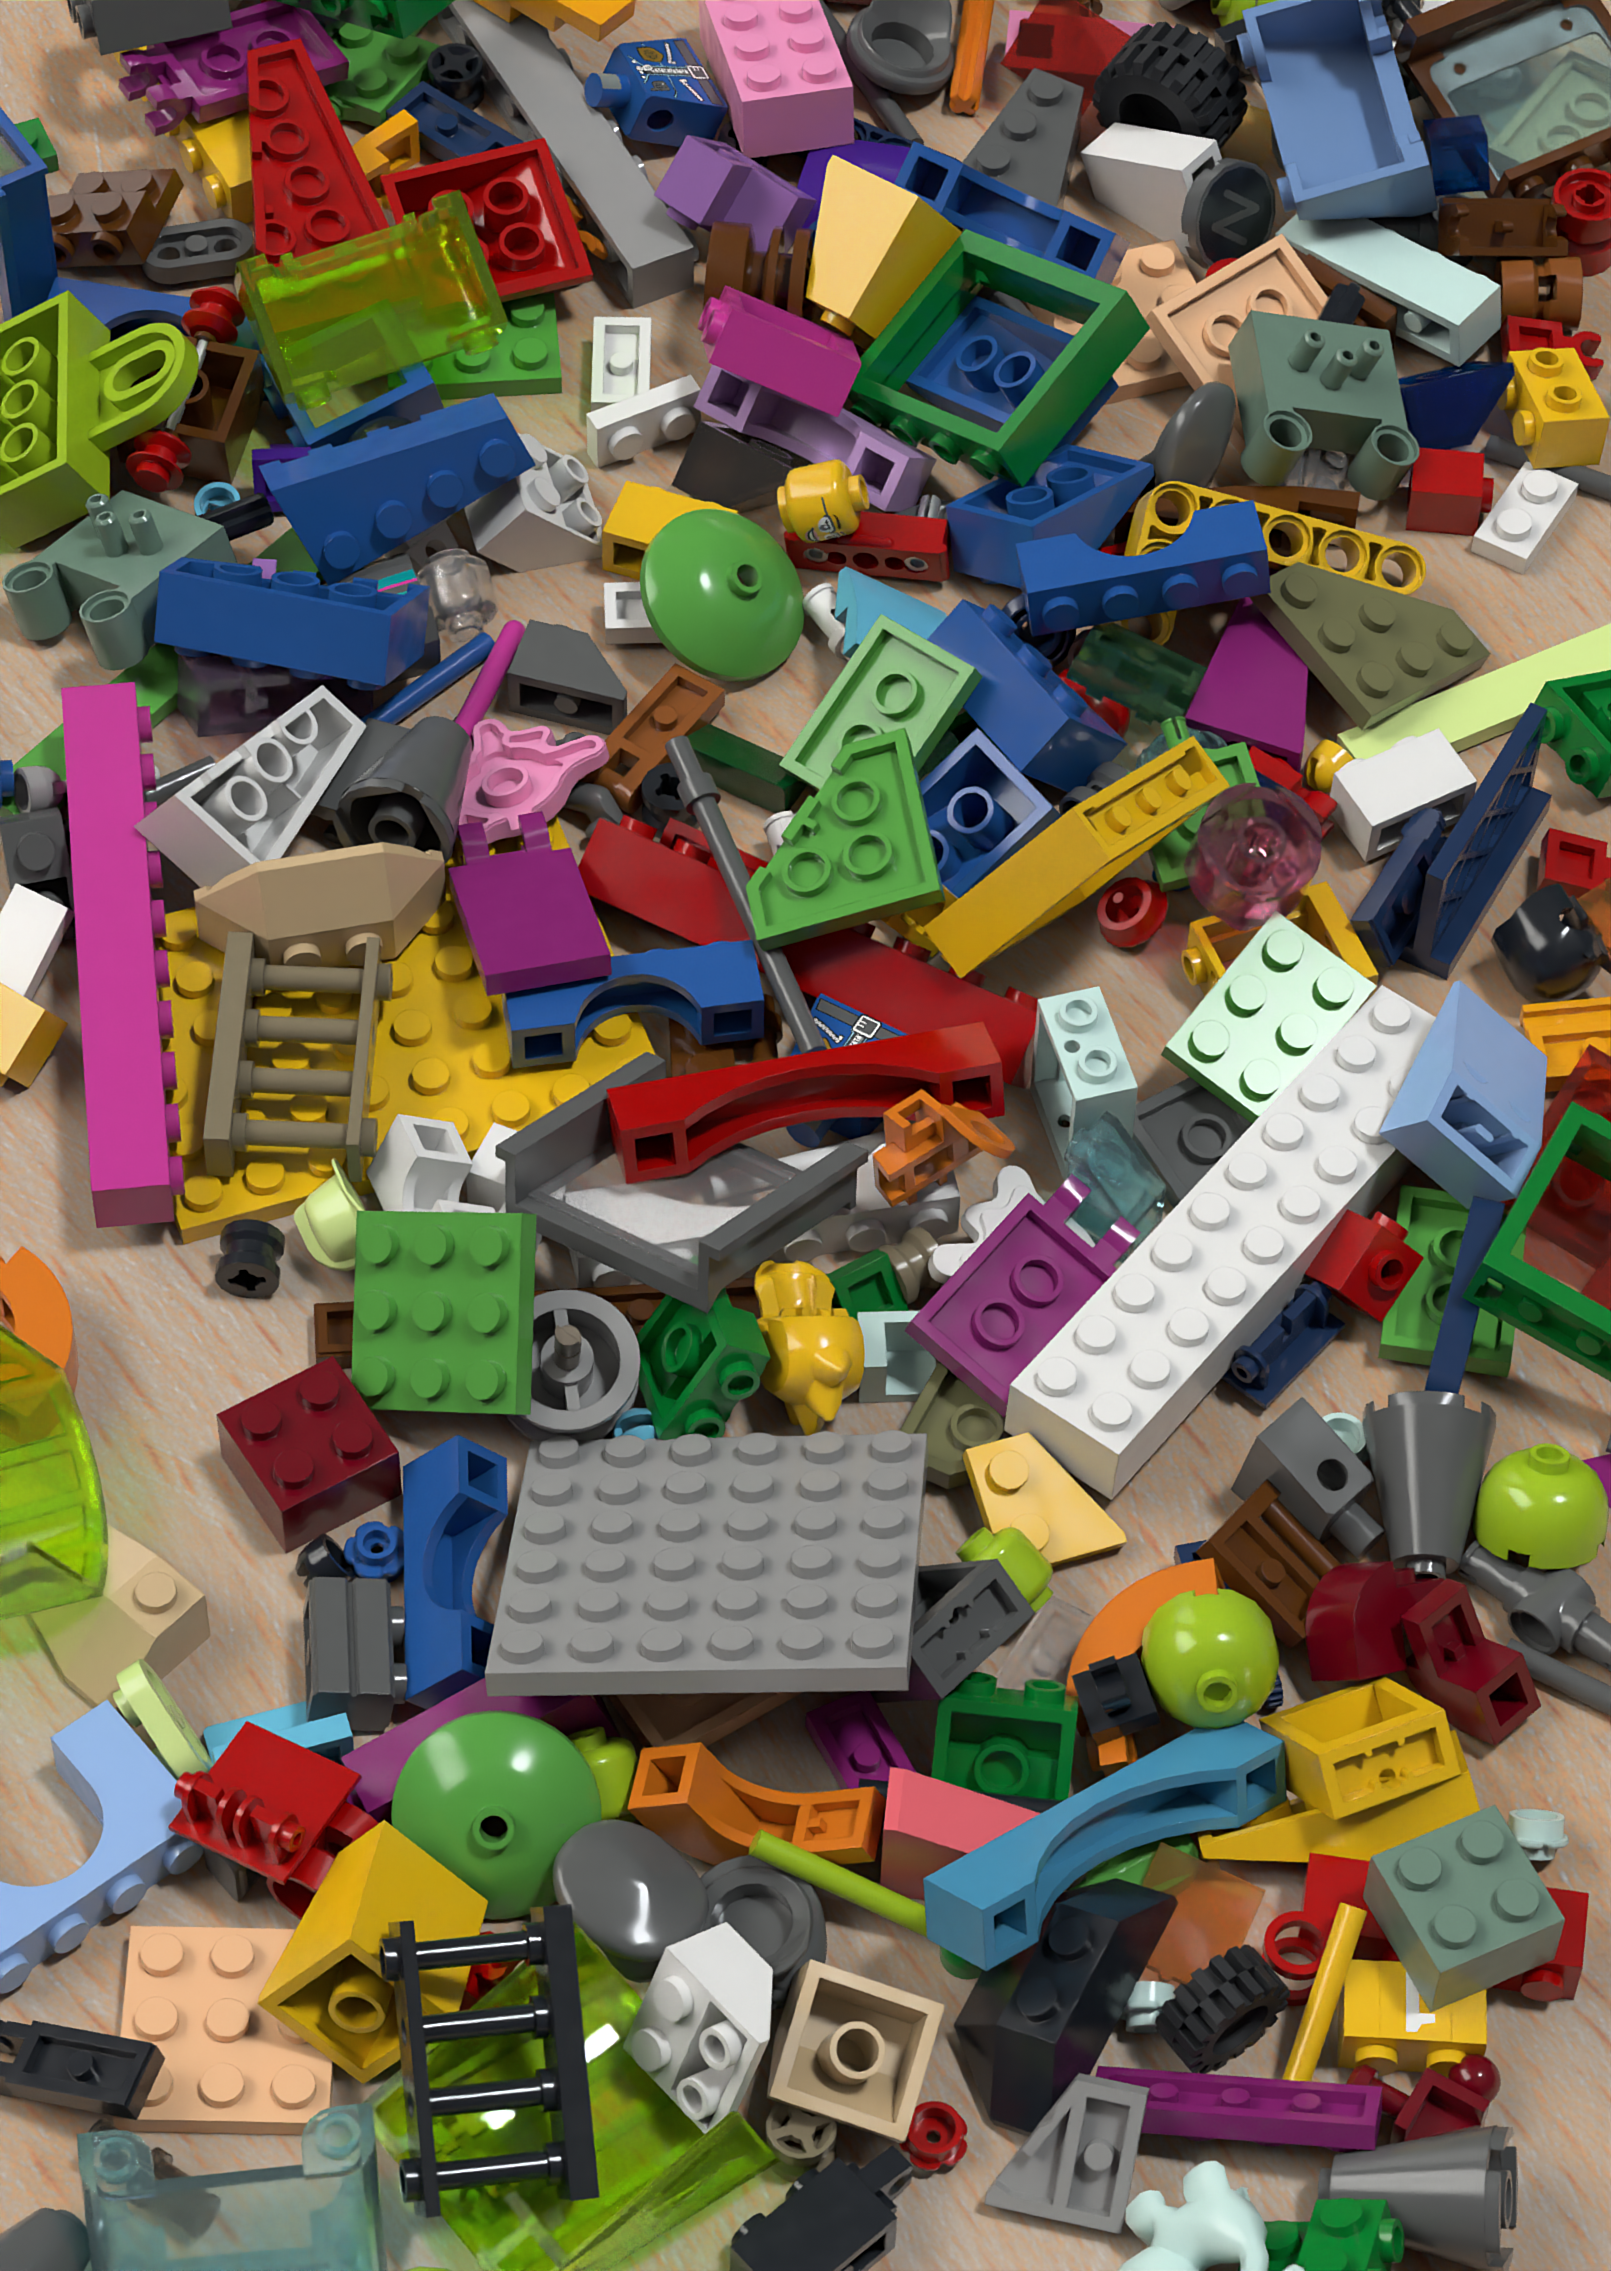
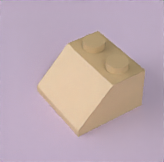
M810 1959L794 1972L774 2039L767 2098L899 2143H904L945 2005Z

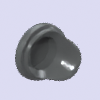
M872 0L869 7L862 9L853 17L848 27L846 46L852 62L869 80L895 93L922 95L939 90L950 79L954 67V53L950 42L952 28V6L950 0Z
M1214 381L1207 382L1197 388L1169 420L1154 450L1138 460L1153 464L1154 476L1149 482L1154 481L1155 487L1168 481L1184 482L1202 488L1210 487L1227 449L1235 420V396L1228 385Z
M622 1820L593 1822L575 1832L562 1845L555 1857L553 1886L558 1904L572 1905L573 1925L576 1930L597 1945L615 1969L630 1981L636 1983L652 1981L665 1948L700 1933L706 1923L709 1899L703 1881L691 1865L659 1835L645 1827Z
M750 1855L739 1856L721 1862L700 1877L709 1899L708 1916L701 1932L727 1922L773 1969L771 2011L783 2008L794 1972L810 1959L824 1964L826 1962V1924L818 1895L812 1884Z

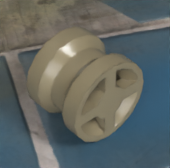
M917 1226L905 1232L901 1237V1242L894 1247L884 1244L877 1248L888 1254L907 1305L917 1300L919 1291L925 1287L936 1289L944 1284L935 1281L928 1270L929 1258L939 1245L930 1233Z
M776 2102L769 2111L766 2121L765 2153L767 2163L775 2174L790 2182H795L801 2175L813 2168L821 2172L835 2159L837 2122ZM792 2140L796 2143H800L803 2150H801V2148H797L789 2144L790 2141Z

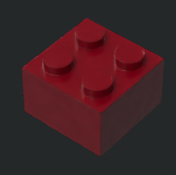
M334 1356L216 1414L221 1457L286 1554L316 1539L322 1533L326 1534L402 1495L399 1451Z

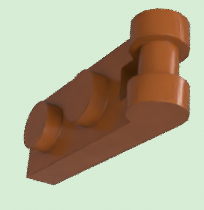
M675 663L605 739L609 752L608 762L586 774L579 781L607 788L620 809L629 814L634 813L643 803L642 780L647 772L657 765L672 763L665 749V744L674 737L688 736L707 725L725 705V689ZM620 763L631 768L625 776L614 771Z

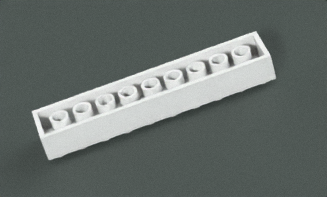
M1382 985L1010 1384L1004 1431L1012 1436L1029 1432L1067 1472L1112 1500L1231 1368L1235 1351L1242 1345L1251 1346L1294 1298L1295 1290L1301 1284L1308 1283L1311 1278L1304 1273L1345 1211L1349 1209L1367 1217L1414 1165L1412 1161L1382 1137L1379 1131L1436 1017Z

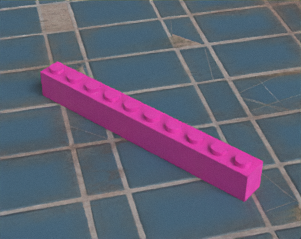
M135 682L61 688L90 1180L96 1227L104 1228L175 1221L173 1196L185 1195V1181L182 1156L170 1157L169 1143L181 1142V1126L178 1103L166 1104V1091L178 1090L175 1052H163L162 1039L174 1038L171 1000L159 1001L158 989L170 987L167 949L156 950L155 938L167 937L164 900H152V888H163L160 850L149 851L148 839L133 827L157 808V801L145 802V791L156 790V776L153 753L142 754L141 743H153L150 706L138 707Z

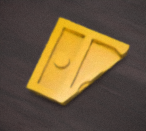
M1029 1432L969 1448L962 1454L984 1526L992 1535L1006 1527L1019 1529L1048 1560L1052 1567L1118 1549L1127 1543L1124 1531Z

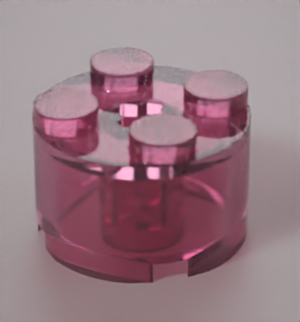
M1242 783L1228 788L1219 794L1206 809L1189 845L1184 862V869L1190 887L1199 902L1213 915L1224 920L1231 928L1239 931L1263 926L1275 910L1284 917L1288 916L1303 899L1320 864L1321 842L1323 838L1317 816L1301 797L1291 790L1279 786L1274 790L1266 787H1255L1256 783Z

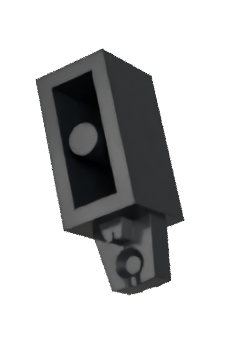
M892 2145L861 2169L854 2162L846 2165L838 2157L821 2172L816 2168L808 2170L789 2188L785 2196V2202L768 2216H765L763 2213L755 2214L736 2231L730 2246V2271H868L895 2248L897 2216L895 2213L897 2212V2206L892 2200L911 2184L912 2175L910 2172L913 2170L912 2164Z

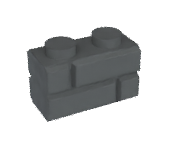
M314 1577L312 1580H309L303 1608L306 1720L311 1722L346 1712L352 1730L383 1731L386 1727H389L393 1705H404L405 1692L407 1689L406 1664L394 1663L393 1647H402L403 1606H391L390 1583L386 1579L355 1578L352 1582H348L346 1578Z

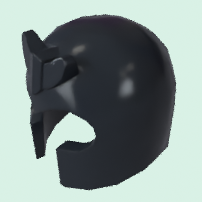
M1560 884L1545 886L1530 895L1507 921L1495 929L1491 939L1500 963L1515 990L1524 998L1540 1003L1567 1001L1580 995L1592 985L1601 968L1611 974V959L1601 935L1598 934L1593 924L1588 926L1589 918L1575 896L1572 895L1569 898Z

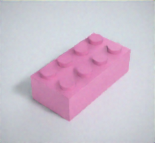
M698 0L700 40L720 94L729 107L727 113L742 154L749 158L854 144L853 84L819 0Z

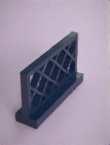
M1534 703L1529 704L1427 871L1417 930L1398 958L1399 960L1447 980L1549 811L1552 795L1532 787L1548 709Z

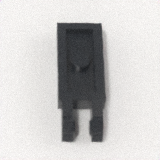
M0 2019V2051L9 2055H16L13 2063L0 2061V2095L9 2097L14 2095L15 2097L133 2120L138 2119L165 2060L157 2045H153L150 2042L33 2021L31 2025L12 2021L5 2022Z

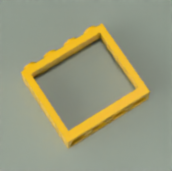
M1193 735L1072 807L923 928L941 951L942 955L940 956L952 966L961 979L1083 903L1228 789L1230 785Z

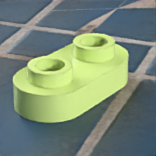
M139 1659L119 1672L116 1678L120 1689L113 1693V1698L118 1708L133 1727L136 1728L143 1724L157 1746L151 1750L152 1753L176 1781L185 1772L195 1774L198 1771H204L208 1773L213 1767L209 1754L154 1670L144 1660Z

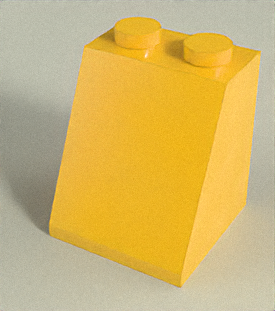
M832 155L826 168L806 298L824 311L819 319L820 321L852 339L855 347L866 352L962 232L919 196Z
M383 1820L337 1854L262 1989L257 2004L359 2082L365 2084L401 2059L394 1981H383L379 1962L380 1938L389 1937L388 1922L414 1920L416 1942L477 1936L480 1934L488 1900ZM471 1966L418 1971L422 2015L459 2011Z

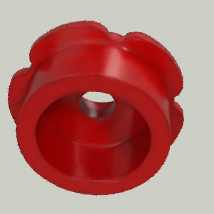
M939 2101L925 2102L915 2107L906 2141L899 2143V2147L903 2152H908L910 2162L922 2170L936 2171L940 2168V2165L944 2164L946 2166H953L964 2157L968 2145L964 2140L968 2130L964 2119L950 2105ZM935 2133L939 2135L940 2140L937 2143H930L927 2140V2136Z

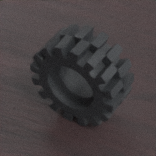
M1243 1944L1239 1949L1235 1946L1228 1949L1224 1957L1218 1954L1211 1958L1207 1968L1202 1970L1199 1967L1190 1974L1193 1979L1189 1983L1180 1984L1173 1991L1176 1997L1165 2001L1161 2007L1163 2013L1156 2017L1155 2023L1157 2026L1155 2029L1192 2073L1200 2072L1206 2074L1210 2072L1213 2066L1216 2069L1225 2066L1230 2056L1233 2055L1237 2058L1245 2052L1244 2047L1251 2041L1255 2044L1263 2036L1261 2031L1265 2027H1272L1279 2019L1276 2014L1285 2010L1288 2004L1286 1999L1290 1997V1991L1254 1947Z

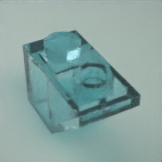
M1106 1111L1090 1130L1083 1127L1074 1135L1066 1149L1064 1160L1068 1162L1067 1178L1073 1174L1092 1190L1071 1218L1087 1231L1095 1245L1121 1216L1141 1232L1138 1238L1129 1246L1128 1251L1119 1260V1262L1124 1263L1162 1222L1166 1185L1119 1119Z

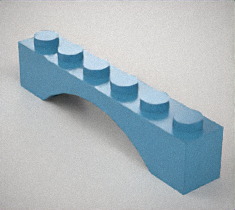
M1244 1721L1237 1725L1219 1729L1195 1728L923 1878L927 1939L985 1971L995 1967L1037 1943L1042 1923L1054 1901L1076 1879L1098 1864L1132 1848L1164 1838L1206 1830L1239 1828L1286 1801L1284 1740Z

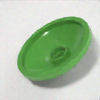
M700 509L676 517L666 524L649 543L640 570L642 603L646 616L657 637L679 661L707 677L721 681L742 682L764 676L790 656L803 630L805 612L802 601L804 595L799 576L792 561L781 545L766 530L755 522L733 512L718 509ZM737 575L743 579L746 586L739 581Z
M502 1710L482 1711L464 1715L447 1722L429 1734L409 1756L400 1773L393 1796L391 1811L392 1826L488 1900L484 1918L507 1919L531 1914V1907L549 1906L557 1901L553 1886V1866L556 1855L562 1845L580 1828L602 1819L601 1799L595 1776L587 1760L576 1745L555 1727L540 1719L518 1712ZM488 1816H499L505 1820L508 1829L501 1836H490L483 1831L481 1822Z

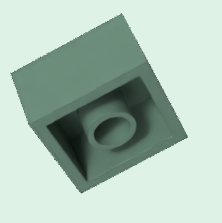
M1496 1805L1371 1856L1363 1899L1430 2012L1555 1959L1565 1918Z

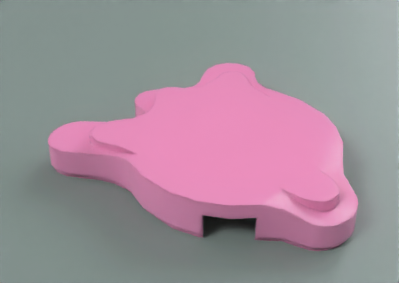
M485 719L478 722L471 733L474 747L470 758L459 825L481 821L487 843L490 844L499 839L511 838L522 834L518 824V815L542 811L545 821L548 822L566 804L574 785L584 778L586 774L608 762L609 752L606 742L599 736L588 735L556 746L554 734L547 726L510 731L501 721L496 719Z

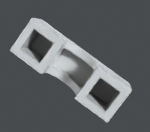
M397 1114L376 1153V1157L373 1158L366 1171L383 1210L496 1213L494 1207L459 1202L462 1184L473 1163L454 1123Z

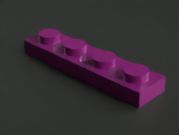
M1098 2066L1095 2077L1150 2088L1141 2134L1177 2135L1192 2141H1208L1214 2138L1253 2141L1267 2147H1277L1284 2144L1322 2146L1336 2152L1376 2149L1382 2115V2087Z

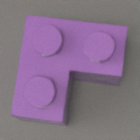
M691 135L686 136L654 196L670 205L666 212L669 217L692 230H696L699 226L711 232L714 221L752 224L755 234L756 251H767L774 227L782 226L785 232L784 253L789 251L795 240L797 229L802 228L817 201L728 144Z

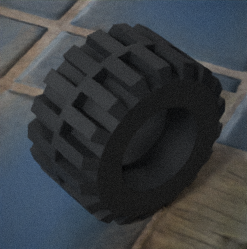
M1157 22L1153 27L1147 24L1141 27L1137 33H1134L1103 69L1095 81L1093 88L1096 92L1092 99L1093 106L1099 110V113L1096 115L1099 124L1106 129L1117 122L1217 140L1220 150L1241 125L1243 116L1247 113L1248 103L1244 100V97L1247 95L1244 83L1237 79L1240 72L1235 64L1229 63L1225 58L1227 54L1219 46L1216 48L1209 43L1208 37L1200 32L1194 34L1190 32L1187 26L1176 24L1172 28L1167 22Z

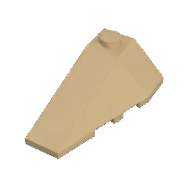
M24 1472L0 1492V1565L9 1581L13 1582L28 1609L32 1623L37 1632H41L65 1682L91 1705L97 1707L105 1700H108L117 1712L122 1715L113 1698V1693L120 1689L116 1678L119 1672L137 1660L142 1659L162 1680L211 1636L205 1594L159 1555Z

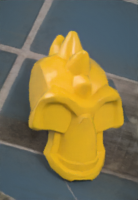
M768 1260L760 1265L754 1278V1291L759 1300L760 1318L757 1319V1323L771 1356L759 1378L766 1390L785 1402L790 1423L795 1426L800 1424L805 1436H810L820 1432L825 1421H832L840 1408L842 1400L859 1388L864 1371L865 1348L863 1333L859 1322L854 1317H849L846 1309L832 1308L831 1310L835 1288L823 1271L803 1261L775 1263L772 1260Z

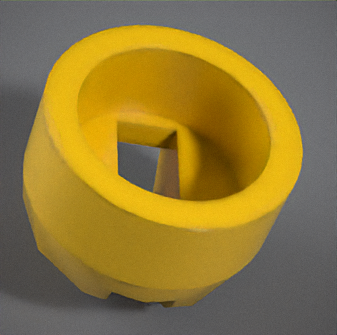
M1322 740L1310 752L1305 762L1304 775L1306 781L1315 790L1331 793L1334 773L1354 759L1337 743L1330 740Z

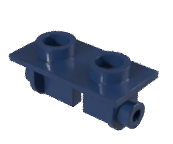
M1313 1281L1310 1285L1301 1284L1295 1290L1294 1298L1251 1346L1242 1345L1235 1351L1233 1364L1221 1379L1266 1409L1345 1327L1343 1321L1329 1312V1302L1332 1300V1294L1327 1286L1319 1281Z

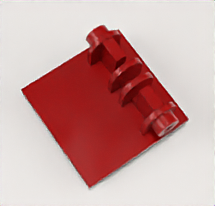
M246 1721L208 1773L204 1771H198L195 1774L185 1772L179 1777L174 1788V1796L181 1800L182 1808L168 1828L182 1837L285 1885L359 1783L362 1776L360 1773Z

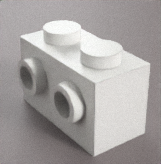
M1438 728L1419 737L1409 736L1403 738L1393 745L1391 749L1368 759L1358 758L1346 763L1333 776L1330 797L1338 805L1331 815L1363 860L1367 862L1398 847L1403 839L1401 833L1403 826L1409 822V818L1413 816L1412 814H1416L1418 810L1430 809L1431 807L1433 809L1438 808L1446 821L1444 828L1457 823L1475 794L1477 780Z

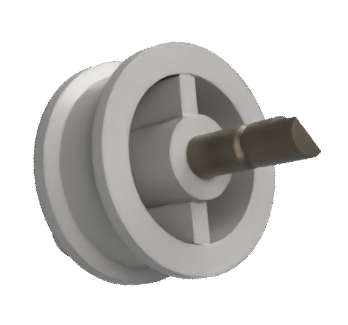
M556 1290L534 1297L531 1415L504 1414L509 1422L523 1435L534 1441H543L558 1436L570 1437L575 1440H597L611 1434L616 1421L622 1413L632 1409L639 1383L640 1349L635 1332L625 1316L608 1301L584 1291Z

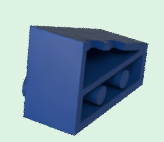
M962 599L927 640L975 667L983 676L963 705V708L1021 773L1066 792H1070L1078 786L1085 787L1087 785V777L1103 762H1112L1128 743L1051 670L1053 668L1051 663L1037 649L1027 643H1023L1013 633L1017 626L1002 610L993 604H989L984 609Z

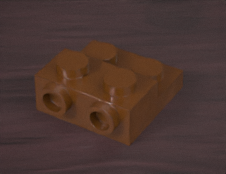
M139 169L134 171L79 173L68 194L49 195L48 201L57 268L144 264L184 187L176 169Z

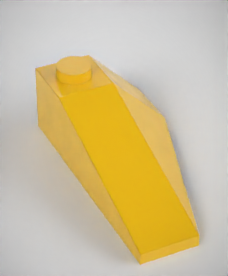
M1451 1730L1450 1732L1461 1775L1337 1820L1330 1818L1299 1797L1289 1801V1798L1286 1796V1801L1239 1828L1197 1832L1203 1859L1308 1862L1309 1854L1317 1853L1370 1861L1371 1856L1480 1811L1471 1775L1456 1730ZM1389 1768L1384 1769L1380 1773L1379 1779L1381 1783H1386L1391 1779L1392 1772Z

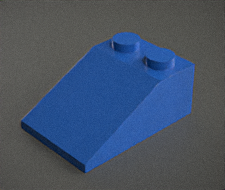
M975 295L905 383L909 388L941 410L997 433L1073 339L1074 335ZM1113 377L1108 380L1052 451L1065 444L1071 445L1092 418L1100 411L1102 406L1119 387Z
M1065 444L1048 455L1024 487L999 478L947 504L946 511L954 571L979 577L980 581L986 584L1002 583L1021 588L1015 545L1017 543L1076 533L1087 545L1098 550L1154 476L1153 464Z
M978 728L920 782L941 883L958 898L962 897L1062 816Z

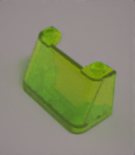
M460 190L433 198L431 202L434 210L418 217L419 222H417L415 214L412 212L402 216L401 224L297 258H293L292 252L281 255L279 267H274V264H268L265 254L236 262L234 282L236 292L285 404L297 403L300 411L310 410L331 401V393L463 349L467 356L488 351L499 344L497 336L504 332L508 320Z

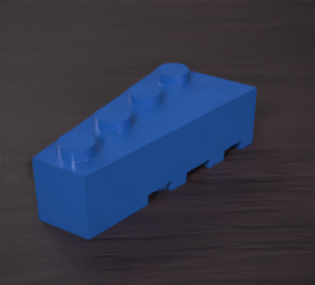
M494 393L421 415L417 422L391 430L388 426L366 432L367 437L337 447H332L331 444L308 450V456L282 464L279 460L258 467L280 508L326 583L330 586L531 469L536 464Z
M185 557L179 558L159 571L154 642L175 646L174 651L184 656L204 657L211 653L232 657L231 661L233 664L246 668H262L268 664L289 668V674L303 679H320L325 677V675L347 679L346 684L360 690L381 689L424 656L430 586L408 583L405 595L378 592L379 580L354 577L353 583L343 582L325 586L320 585V580L316 577L317 573L293 570V572H278L273 574L271 579L262 578L263 570L260 566Z

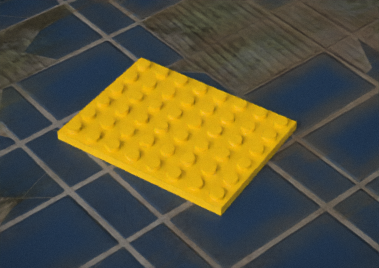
M555 815L546 822L552 850L570 848L558 817ZM522 834L511 838L499 839L488 844L489 854L496 855L520 851V846L524 845ZM458 838L455 841L453 854L445 864L446 901L396 958L382 960V963L393 964V990L391 1002L380 1001L368 1118H377V1151L397 1114L453 1122L472 1160L493 1123L520 1131L646 1051L655 1055L638 1012L615 1016L595 1027L583 1041L576 1061L513 1068L503 1013L502 994L486 995L450 890L448 868L460 866V856L463 855ZM589 895L590 901H591V903H592L593 909H594V911H595L596 917H597V919H598L599 925H600V927H601V930H602V933H603V935H604L605 941H606V943H607L608 949H609V951H610L611 957H613V956H614V953H613V951H612V948H611V946H610V944H609V941H608V939H607V936H606V934H605V931H604V929H603V927H602V924H601V922H600V919H599V917H598V914H597V912H596V910H595V907H594L593 902H592V900H591V897H590V895ZM195 907L165 914L167 937L155 938L156 950L167 949L170 987L158 989L159 1001L171 1000L174 1038L162 1039L163 1052L174 1051L176 1060L178 1090L166 1091V1104L178 1103L181 1142L169 1143L170 1157L182 1156L185 1195L173 1196L174 1218L183 1245L220 1235L225 1225L233 1221L251 1219L268 1222L293 1215L313 1191L336 1174L331 1162L334 1158L348 1176L346 1149L248 1145L247 1152L236 1151L233 1177L207 1176L203 1134L225 953L200 940ZM351 965L339 968L364 969V966ZM266 990L265 996H254L253 1009H260L261 1016L359 1020L361 994ZM260 1041L259 1047H248L247 1061H254L255 1067L353 1071L356 1045ZM254 1093L253 1099H242L241 1113H248L249 1120L348 1124L351 1097ZM364 1157L362 1182H351L358 1196L375 1192L366 1173L374 1157Z

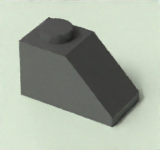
M529 620L507 672L509 711L610 735L627 716V690L591 637L586 632L573 630L564 625H552Z

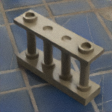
M228 932L203 1134L207 1176L233 1177L236 1151L247 1152L248 1145L346 1149L349 1182H362L364 1157H376L377 1118H368L379 1007L380 1001L391 1002L393 990V964L382 963L380 938L367 937L364 969L267 965L266 958H256L253 932ZM266 990L361 994L359 1020L261 1016L260 1009H253L254 996H265ZM260 1041L356 1045L354 1070L333 1071L255 1067L254 1061H247L248 1047H259ZM254 1093L351 1097L348 1124L249 1120L248 1113H241L242 1099H253Z

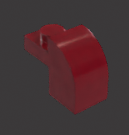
M1393 1561L1344 1563L1328 1571L1316 1585L1306 1614L1305 1632L1311 1680H1363L1407 1670L1400 1615L1407 1612L1441 1584L1444 1578L1416 1579L1415 1568L1394 1569Z
M1447 1578L1400 1617L1413 1653L1406 1658L1407 1670L1405 1671L1421 1697L1445 1709L1447 1721L1456 1729L1495 1746L1541 1707L1523 1653L1484 1637L1466 1585Z

